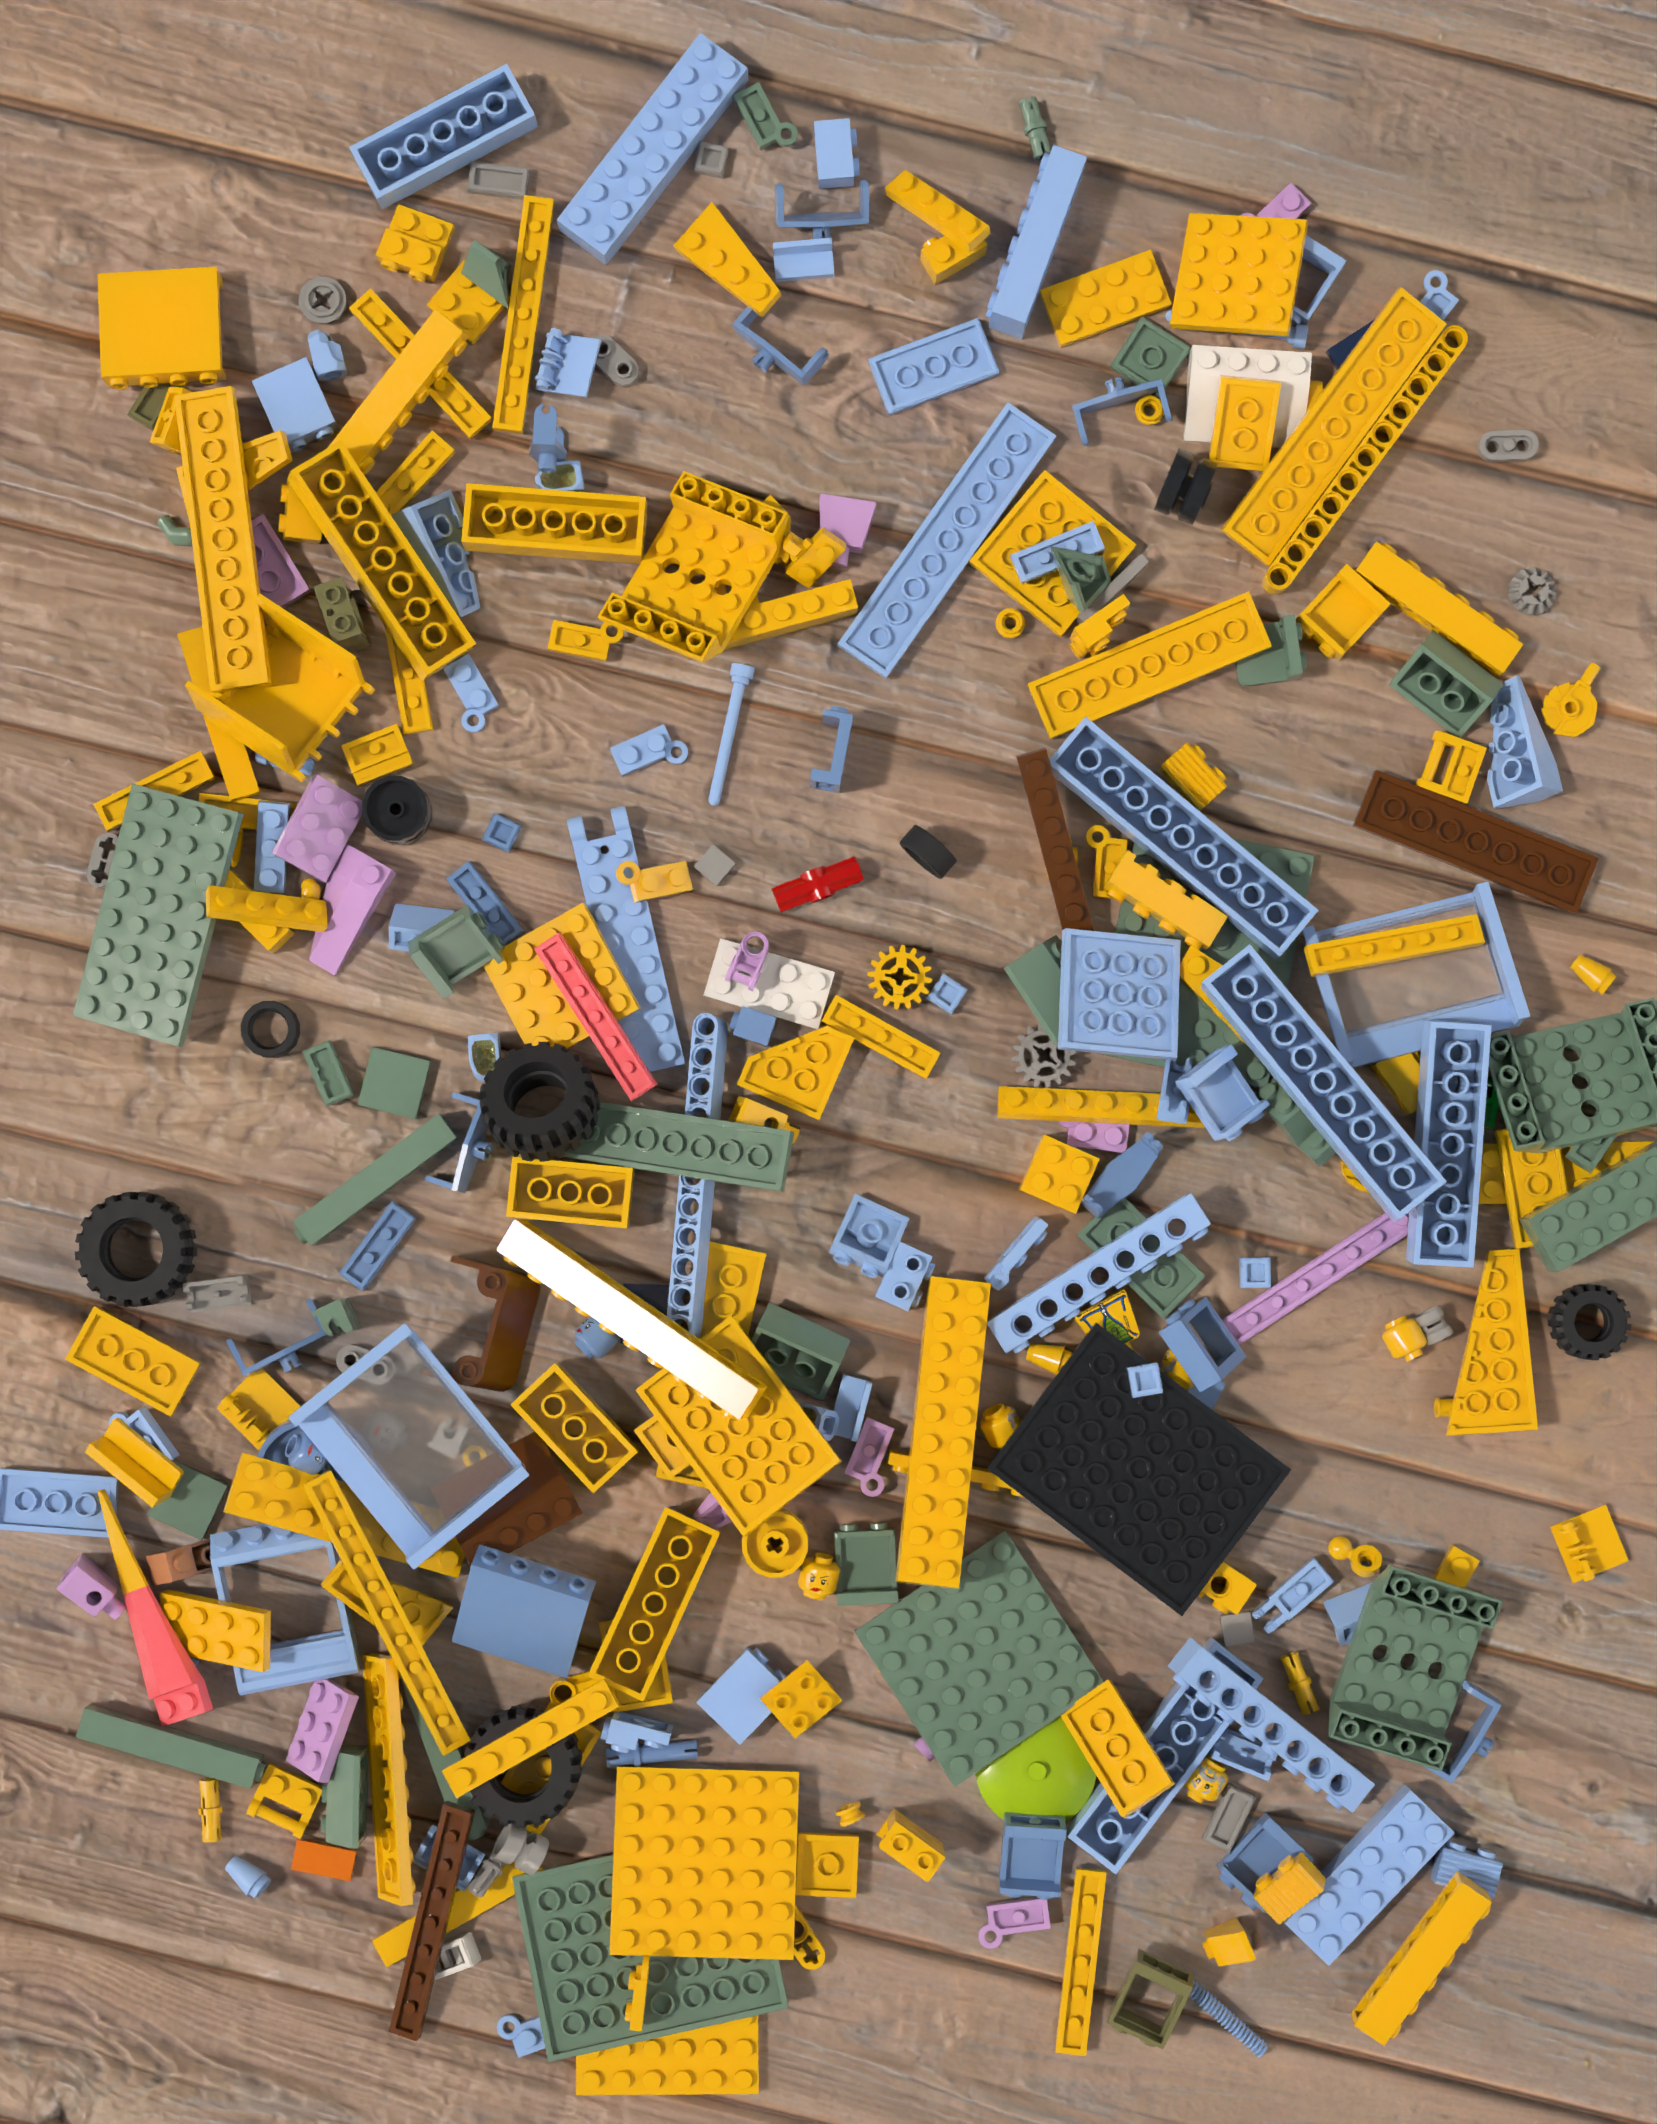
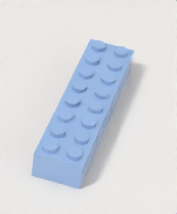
M700 33L557 218L559 231L607 266L699 146L700 141L706 137L732 103L733 95L740 92L748 82V68Z
M1423 1020L1414 1143L1447 1182L1409 1212L1406 1260L1412 1264L1474 1268L1492 1026L1489 1024Z
M1212 1637L1203 1646L1255 1689L1264 1679L1259 1673ZM1209 1671L1204 1672L1200 1676V1681L1208 1676ZM1176 1682L1141 1728L1175 1785L1128 1817L1123 1818L1100 1782L1084 1807L1066 1827V1835L1069 1839L1115 1874L1118 1873L1229 1726V1723L1217 1714L1219 1708L1212 1703L1210 1707H1207L1195 1697L1198 1691L1192 1686L1186 1690ZM1231 1688L1223 1692L1222 1698L1229 1695Z

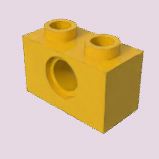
M1223 1561L1198 1597L1202 1598L1206 1594L1214 1600L1212 1606L1227 1615L1231 1611L1238 1615L1257 1584ZM1217 1576H1222L1226 1580L1224 1589L1218 1592L1211 1589V1581Z

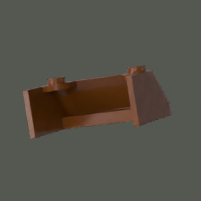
M458 1255L452 1256L450 1262L479 1269L477 1277L479 1291L484 1296L497 1300L481 1358L472 1355L463 1356L455 1362L453 1371H448V1373L460 1385L498 1392L507 1391L515 1385L518 1378L541 1286L531 1280L526 1273ZM427 1366L421 1369L420 1374L436 1378Z

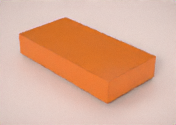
M304 1838L297 1839L291 1870L350 1882L358 1849Z

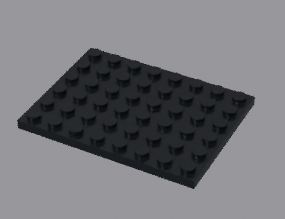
M1095 1322L986 1468L1155 1597L1183 1616L1291 1469L1160 1370L1163 1393L1132 1398L1127 1367L1148 1364L1149 1362Z

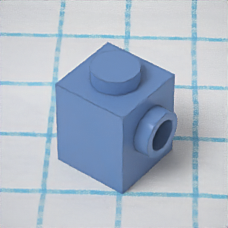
M742 1006L740 1012L734 1011L729 1028L734 1029L733 1036L768 1047L777 1017Z

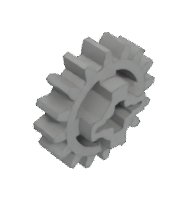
M1040 1023L1035 1032L1029 1026L1026 1028L1027 1037L1020 1034L1017 1037L1021 1045L1012 1046V1050L1018 1052V1056L1011 1058V1062H1019L1020 1065L1016 1068L1015 1073L1023 1071L1025 1076L1022 1081L1026 1082L1030 1078L1033 1079V1087L1035 1088L1038 1087L1040 1081L1044 1082L1045 1088H1050L1051 1080H1054L1057 1085L1061 1084V1074L1066 1077L1071 1075L1066 1069L1067 1066L1076 1065V1062L1070 1060V1056L1076 1054L1077 1051L1063 1050L1064 1059L1062 1063L1057 1058L1056 1049L1058 1042L1053 1044L1050 1039L1047 1043H1037L1032 1039L1048 1035ZM1025 1049L1031 1055V1064L1028 1067L1024 1061ZM1048 1049L1050 1051L1048 1057L1052 1062L1045 1060L1040 1063L1037 1050L1043 1051ZM1050 1068L1056 1072L1048 1076L1037 1075L1040 1069Z

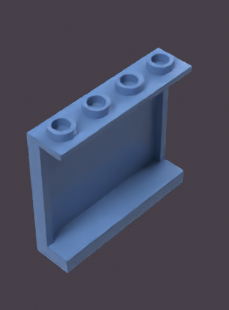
M479 1544L470 1567L451 1642L567 1678L576 1654V1647L596 1581Z

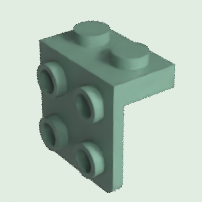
M1295 615L1283 616L1279 622L1264 623L1263 626L1272 647L1236 662L1238 683L1243 687L1298 680L1303 674V670H1306L1307 667L1305 653L1300 652L1299 640H1302V627L1300 622L1296 623Z

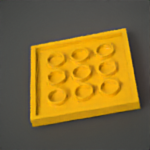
M1189 213L1170 319L1171 328L1289 337L1308 228L1307 220Z
M1044 470L969 560V564L1061 638L1077 619L1080 612L1068 599L1059 571H1053L1021 585L1010 555L1094 521L1105 547L1104 551L1095 555H1103L1111 578L1137 544Z
M586 903L579 904L504 946L502 950L504 961L498 964L493 958L490 962L483 965L524 1044L532 1043V1046H537L539 1042H549L551 1047H554L555 1044H560L569 1049L590 1037L534 950L557 933H562L617 1021L641 1009Z

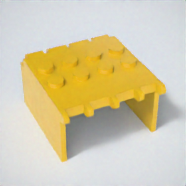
M259 593L256 599L268 624L265 627L272 684L224 691L223 695L219 692H212L210 695L189 680L185 687L196 709L206 715L210 722L298 781L303 782L306 776L299 771L309 757L316 761L322 758V755L316 751L317 747L328 734L337 739L341 733L334 727L346 711L355 716L359 710L352 703L362 691L372 695L375 689L364 681L356 656Z

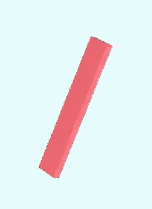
M557 933L536 947L534 950L630 1101H634L657 1086L656 1080L562 933Z

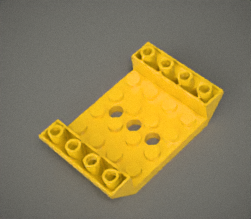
M683 471L670 493L674 506L623 594L620 596L612 592L600 611L598 619L691 659L705 663L723 653L779 556L789 515L788 512ZM670 564L680 565L679 569L674 573L669 574L665 572V568ZM702 574L706 576L702 583L693 584L690 582L695 575ZM722 585L732 587L731 591L725 595L716 593L717 589Z

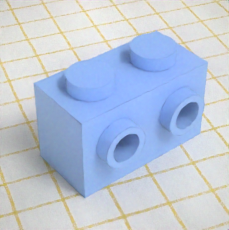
M850 118L814 121L819 189L854 186V176H860L859 159L858 157L853 158L852 147H857L856 128L850 129Z
M899 1242L875 1297L905 1311H909L910 1306L916 1308L923 1294L922 1291L918 1290L923 1279L929 1280L935 1264L931 1263L933 1256Z

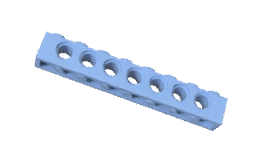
M1190 1191L987 1320V1325L1005 1353L1011 1350L1014 1353H1018L1030 1345L1028 1339L1037 1333L1040 1338L1055 1329L1053 1323L1061 1318L1068 1321L1081 1312L1079 1307L1089 1301L1090 1305H1094L1106 1297L1104 1291L1110 1287L1121 1288L1132 1280L1129 1275L1139 1269L1142 1273L1150 1270L1158 1264L1155 1260L1164 1253H1166L1167 1257H1170L1183 1248L1181 1245L1183 1241L1190 1237L1195 1241L1208 1233L1207 1226L1211 1222ZM1179 1218L1185 1222L1186 1228L1181 1234H1173L1169 1231L1168 1224L1172 1219ZM1150 1234L1157 1236L1160 1240L1159 1247L1155 1250H1147L1142 1244L1145 1236ZM1120 1252H1131L1135 1258L1134 1262L1130 1266L1120 1265L1117 1261V1255ZM1096 1267H1103L1108 1271L1109 1277L1105 1282H1096L1091 1276L1092 1270ZM1071 1283H1077L1083 1288V1294L1079 1298H1071L1066 1293V1287ZM1051 1299L1055 1301L1058 1310L1054 1314H1045L1040 1306L1044 1300ZM1021 1315L1028 1316L1032 1321V1327L1025 1331L1020 1330L1015 1324V1319Z
M1191 1637L1168 1664V1667L1175 1673L1173 1679L1186 1690L1192 1686L1198 1691L1195 1694L1196 1698L1207 1707H1210L1212 1703L1219 1708L1217 1714L1230 1725L1234 1721L1241 1725L1239 1731L1252 1742L1258 1738L1263 1742L1260 1748L1273 1759L1278 1755L1285 1760L1282 1765L1292 1774L1297 1776L1301 1772L1307 1778L1303 1782L1317 1793L1321 1789L1328 1794L1325 1799L1338 1810L1344 1806L1353 1813L1375 1784L1363 1773ZM1209 1671L1208 1676L1200 1681V1676L1204 1672ZM1231 1688L1229 1695L1222 1698L1223 1692ZM1249 1706H1252L1251 1712L1247 1715H1244L1245 1710ZM1274 1723L1272 1730L1266 1733L1267 1727ZM1296 1740L1295 1745L1287 1750L1289 1744ZM1317 1758L1316 1763L1309 1767L1310 1762ZM1338 1775L1337 1780L1334 1783H1331L1333 1777Z

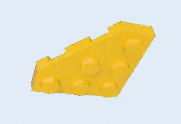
M826 1025L748 1057L737 1085L820 1120L855 1037Z

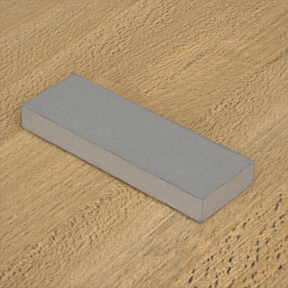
M1139 554L1085 611L1078 614L1076 623L1078 625L1107 606L1147 567L1149 561L1142 554Z

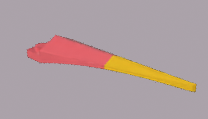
M104 1489L98 1490L149 1699H154L162 1727L213 1710L205 1680L189 1657L154 1596L127 1541L107 1492Z

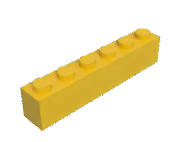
M435 309L328 448L341 440L363 474H367L376 462L374 458L379 451L386 450L394 439L392 435L399 426L402 428L408 423L412 417L411 410L417 403L421 404L428 397L431 391L429 387L436 379L440 380L449 369L447 364L454 355L457 357L464 351L469 335Z
M1376 541L1355 571L1394 607L1430 632L1432 630L1436 631L1496 678L1502 675L1523 646V643L1518 640L1519 636L1508 628L1501 629L1494 624L1495 620L1486 612L1479 611L1478 613L1469 606L1470 602L1459 594L1453 595L1445 589V584L1439 579L1425 576L1420 572L1421 568L1413 561H1404L1398 557L1396 550L1386 543L1380 544Z
M851 579L749 606L724 650L857 615L858 604Z
M1456 1871L1351 2012L1355 2027L1383 2046H1385L1390 2038L1394 2039L1398 2035L1403 2020L1407 2015H1412L1416 2011L1421 1996L1425 1991L1428 1992L1434 1987L1439 1972L1443 1967L1447 1968L1452 1963L1457 1948L1461 1943L1465 1944L1470 1939L1475 1924L1479 1919L1483 1920L1490 1912L1492 1901L1487 1890L1459 1871Z

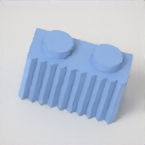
M1449 1840L1448 1845L1444 1844L1436 1853L1430 1879L1435 1884L1446 1886L1456 1871H1459L1487 1890L1490 1898L1494 1899L1503 1863L1498 1858H1495V1852L1478 1848L1477 1852L1466 1850V1845Z

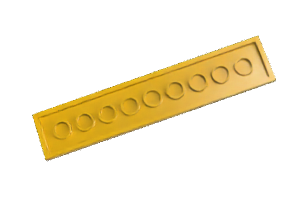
M1402 287L1398 288L1229 517L1221 531L1264 565L1270 566L1447 323Z
M227 386L175 395L210 691L218 693L272 684L264 616L256 599L261 592L235 388Z

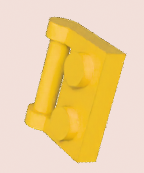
M1434 731L1432 737L1434 743L1422 777L1417 779L1416 786L1466 805L1487 748L1441 731ZM1446 745L1453 747V751L1440 785L1433 782Z
M270 1763L246 1814L253 1818L259 1816L293 1832L292 1836L301 1839L322 1796V1786ZM264 1797L301 1813L300 1820H294L262 1805Z

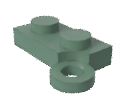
M759 82L733 95V100L760 151L776 142L782 147H790L796 143L798 139L797 128L790 122L780 123ZM789 130L792 136L789 139H783L781 132Z

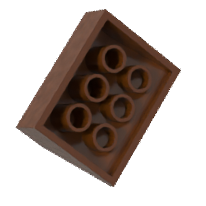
M535 1431L508 1445L525 1465L529 1476L455 1536L470 1567L479 1544L510 1553L583 1514L545 1442ZM496 1451L429 1487L446 1521L506 1473L510 1467Z

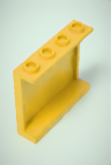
M217 266L98 274L101 378L107 387L123 390L131 385L154 388L158 384L170 383L173 386H185L188 382L200 381L202 384H215L218 380H226V375L222 369L219 289H223L222 276Z

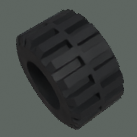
M1594 1284L1573 1285V1288L1563 1290V1295L1557 1296L1554 1299L1556 1304L1554 1307H1550L1548 1312L1552 1314V1318L1547 1320L1548 1326L1552 1327L1550 1336L1552 1339H1556L1558 1348L1565 1350V1353L1570 1356L1585 1360L1606 1359L1611 1357L1610 1353H1617L1621 1349L1619 1346L1621 1342L1626 1343L1628 1339L1625 1336L1626 1330L1631 1331V1324H1627V1318H1631L1630 1311H1625L1624 1306L1627 1304L1623 1299L1617 1297L1619 1294L1614 1290H1608V1287ZM1586 1304L1597 1306L1604 1319L1601 1332L1591 1340L1581 1338L1575 1328V1316L1579 1309Z

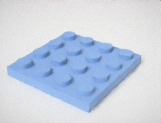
M1070 928L1062 930L1058 1049L1166 1060L1176 1059L1178 1050L1181 940Z

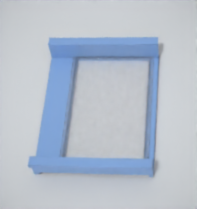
M1489 882L1476 884L1472 893L1320 931H1315L1314 925L1304 927L1302 930L1306 945L1468 915H1478L1485 943L1482 946L1315 976L1336 1048L1352 1068L1421 1051L1423 1020L1484 1023L1492 1025L1491 1033L1518 1027L1524 1019L1530 1018Z
M406 1323L402 1324L288 1417L295 1427L299 1425L406 1555L407 1563L413 1570L529 1476L521 1460L410 1325L407 1326Z

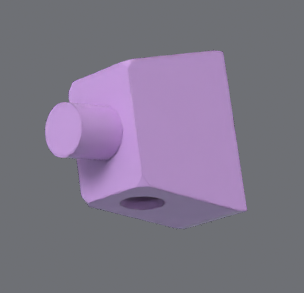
M820 494V529L824 527L846 542V550L832 563V566L847 567L849 552L862 553L875 514L876 502Z
M83 1553L62 1575L56 1588L93 1617H96L103 1610L116 1620L126 1608V1605L114 1596L118 1589L117 1583ZM92 1591H97L101 1595H95Z

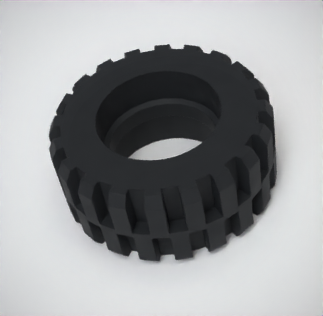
M539 1042L537 1046H532V1043L522 1045L523 1048L517 1051L513 1048L506 1052L507 1057L504 1059L500 1057L493 1063L494 1070L489 1069L484 1077L486 1084H482L480 1088V1108L490 1133L496 1143L501 1148H505L508 1154L514 1157H518L520 1154L522 1160L533 1161L534 1158H539V1161L543 1162L550 1161L549 1157L557 1156V1158L566 1156V1151L569 1149L575 1151L581 1146L580 1141L582 1139L587 1140L592 1134L590 1126L597 1125L599 1119L597 1112L600 1110V1099L589 1067L585 1061L580 1059L576 1052L573 1050L567 1052L566 1047L560 1044H555L554 1047H551L549 1042ZM555 1086L566 1091L561 1104L547 1115L528 1118L514 1113L519 1100L527 1092L537 1087Z
M124 1192L120 1195H112L106 1198L104 1203L97 1204L91 1209L92 1214L89 1217H85L80 1224L83 1227L82 1232L76 1235L75 1242L79 1243V1251H75V1260H80L81 1268L78 1271L81 1277H86L88 1280L87 1286L92 1292L97 1291L101 1299L107 1302L112 1301L118 1306L141 1307L157 1304L164 1299H169L175 1295V1291L178 1288L183 1287L182 1283L187 1282V1275L192 1273L195 1267L192 1261L193 1257L197 1256L198 1247H194L193 1239H196L195 1230H191L188 1223L191 1221L188 1216L182 1214L179 1211L180 1207L174 1202H169L165 1200V1197L158 1194ZM131 1221H143L152 1225L158 1231L163 1244L160 1264L151 1274L141 1278L128 1277L122 1274L115 1267L111 1258L110 1246L115 1232L120 1226Z
M516 1705L511 1706L510 1709H502L496 1712L472 1736L464 1756L475 1752L546 1711L539 1710L538 1706L529 1705L528 1707ZM575 1733L545 1748L550 1756L552 1768L549 1780L540 1790L531 1794L515 1793L507 1789L499 1781L498 1777L495 1776L470 1791L473 1796L471 1801L475 1807L480 1806L485 1811L483 1813L484 1816L489 1819L494 1817L500 1820L498 1824L506 1827L508 1824H515L516 1828H526L530 1824H533L535 1827L543 1824L549 1818L553 1819L570 1802L581 1778L582 1752L581 1749H578V1739Z

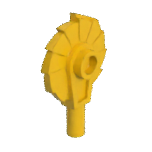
M1590 662L1580 680L1571 685L1568 682L1558 687L1554 686L1548 695L1544 696L1541 712L1546 720L1544 723L1554 730L1553 734L1575 738L1594 724L1597 701L1590 691V685L1601 669L1597 664Z

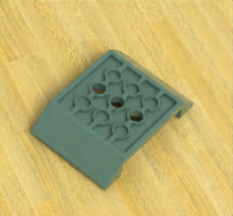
M1655 997L1625 1004L1620 1013L1512 1038L1509 1031L1491 1035L1488 1070L1514 1151L1539 1154L1657 1126V1003ZM1573 1049L1578 1053L1579 1059L1574 1062L1568 1061L1563 1056V1051ZM1576 1076L1585 1078L1588 1082V1087L1585 1089L1576 1088L1572 1083V1078ZM1584 1104L1593 1105L1597 1110V1115L1594 1117L1585 1116L1581 1111V1106Z
M1389 1564L1370 1585L1330 1697L1328 1736L1442 1772L1452 1744L1444 1735L1483 1627L1493 1630L1503 1601ZM1378 1645H1386L1387 1652L1385 1656L1379 1659L1373 1658L1374 1648ZM1408 1653L1414 1654L1413 1664L1409 1667H1402L1400 1664L1401 1658ZM1434 1662H1441V1672L1438 1675L1430 1676L1428 1674L1429 1666Z

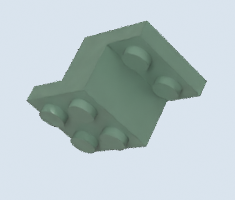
M1274 1077L1255 1093L1258 1100H1268L1270 1105L1263 1111L1274 1120L1286 1139L1319 1167L1336 1153Z

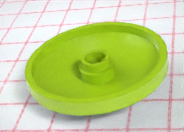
M1061 1716L975 1773L983 1799L989 1808L1003 1820L1005 1812L1063 1816L1067 1822L1084 1807L1093 1791L1096 1780L1095 1772Z

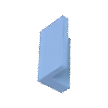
M832 238L773 243L776 282L834 277Z
M395 904L389 923V949L409 951L408 942L449 917L454 911Z
M843 1374L834 1406V1411H837L840 1419L835 1435L857 1442L872 1388V1381Z
M1372 1583L1324 1602V1607L1333 1623L1340 1646L1350 1643Z

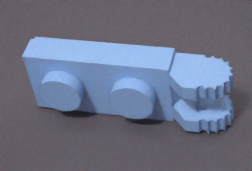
M1312 1557L1269 1594V1598L1256 1607L1251 1615L1258 1619L1275 1605L1281 1613L1270 1619L1263 1628L1267 1633H1271L1283 1622L1292 1619L1330 1586L1334 1580L1319 1562Z

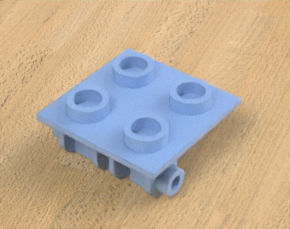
M551 328L550 333H546V349L541 352L543 358L539 360L540 368L538 376H535L537 381L535 390L587 398L601 339L562 334L561 330Z

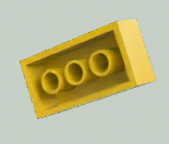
M512 1156L506 1217L629 1228L635 1169L556 1160L540 1162L536 1158L533 1161L522 1160V1157Z
M558 1361L511 1404L517 1413L593 1494L640 1450Z

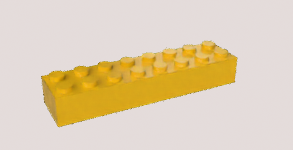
M341 440L290 471L287 478L288 482L421 681H424L473 649L476 642Z

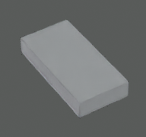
M471 161L467 191L469 194L524 200V195L528 194L530 169Z
M1227 1783L1201 1837L1202 1840L1230 1853L1256 1797Z

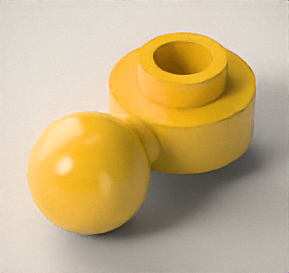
M1343 1536L1334 1537L1328 1544L1329 1554L1336 1560H1351V1568L1357 1575L1369 1578L1379 1572L1382 1556L1375 1547L1361 1545L1354 1549L1349 1539ZM1367 1561L1370 1563V1566L1365 1567L1360 1562Z

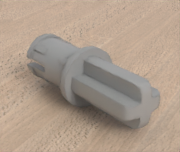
M493 1851L487 1860H482V1867L468 1886V1890L476 1897L482 1898L495 1878L503 1874L501 1870L506 1863L494 1858Z

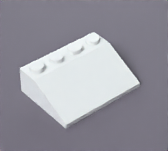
M1192 345L1188 356L1183 442L1211 444L1220 375L1281 382L1271 447L1281 448L1306 414L1312 353Z

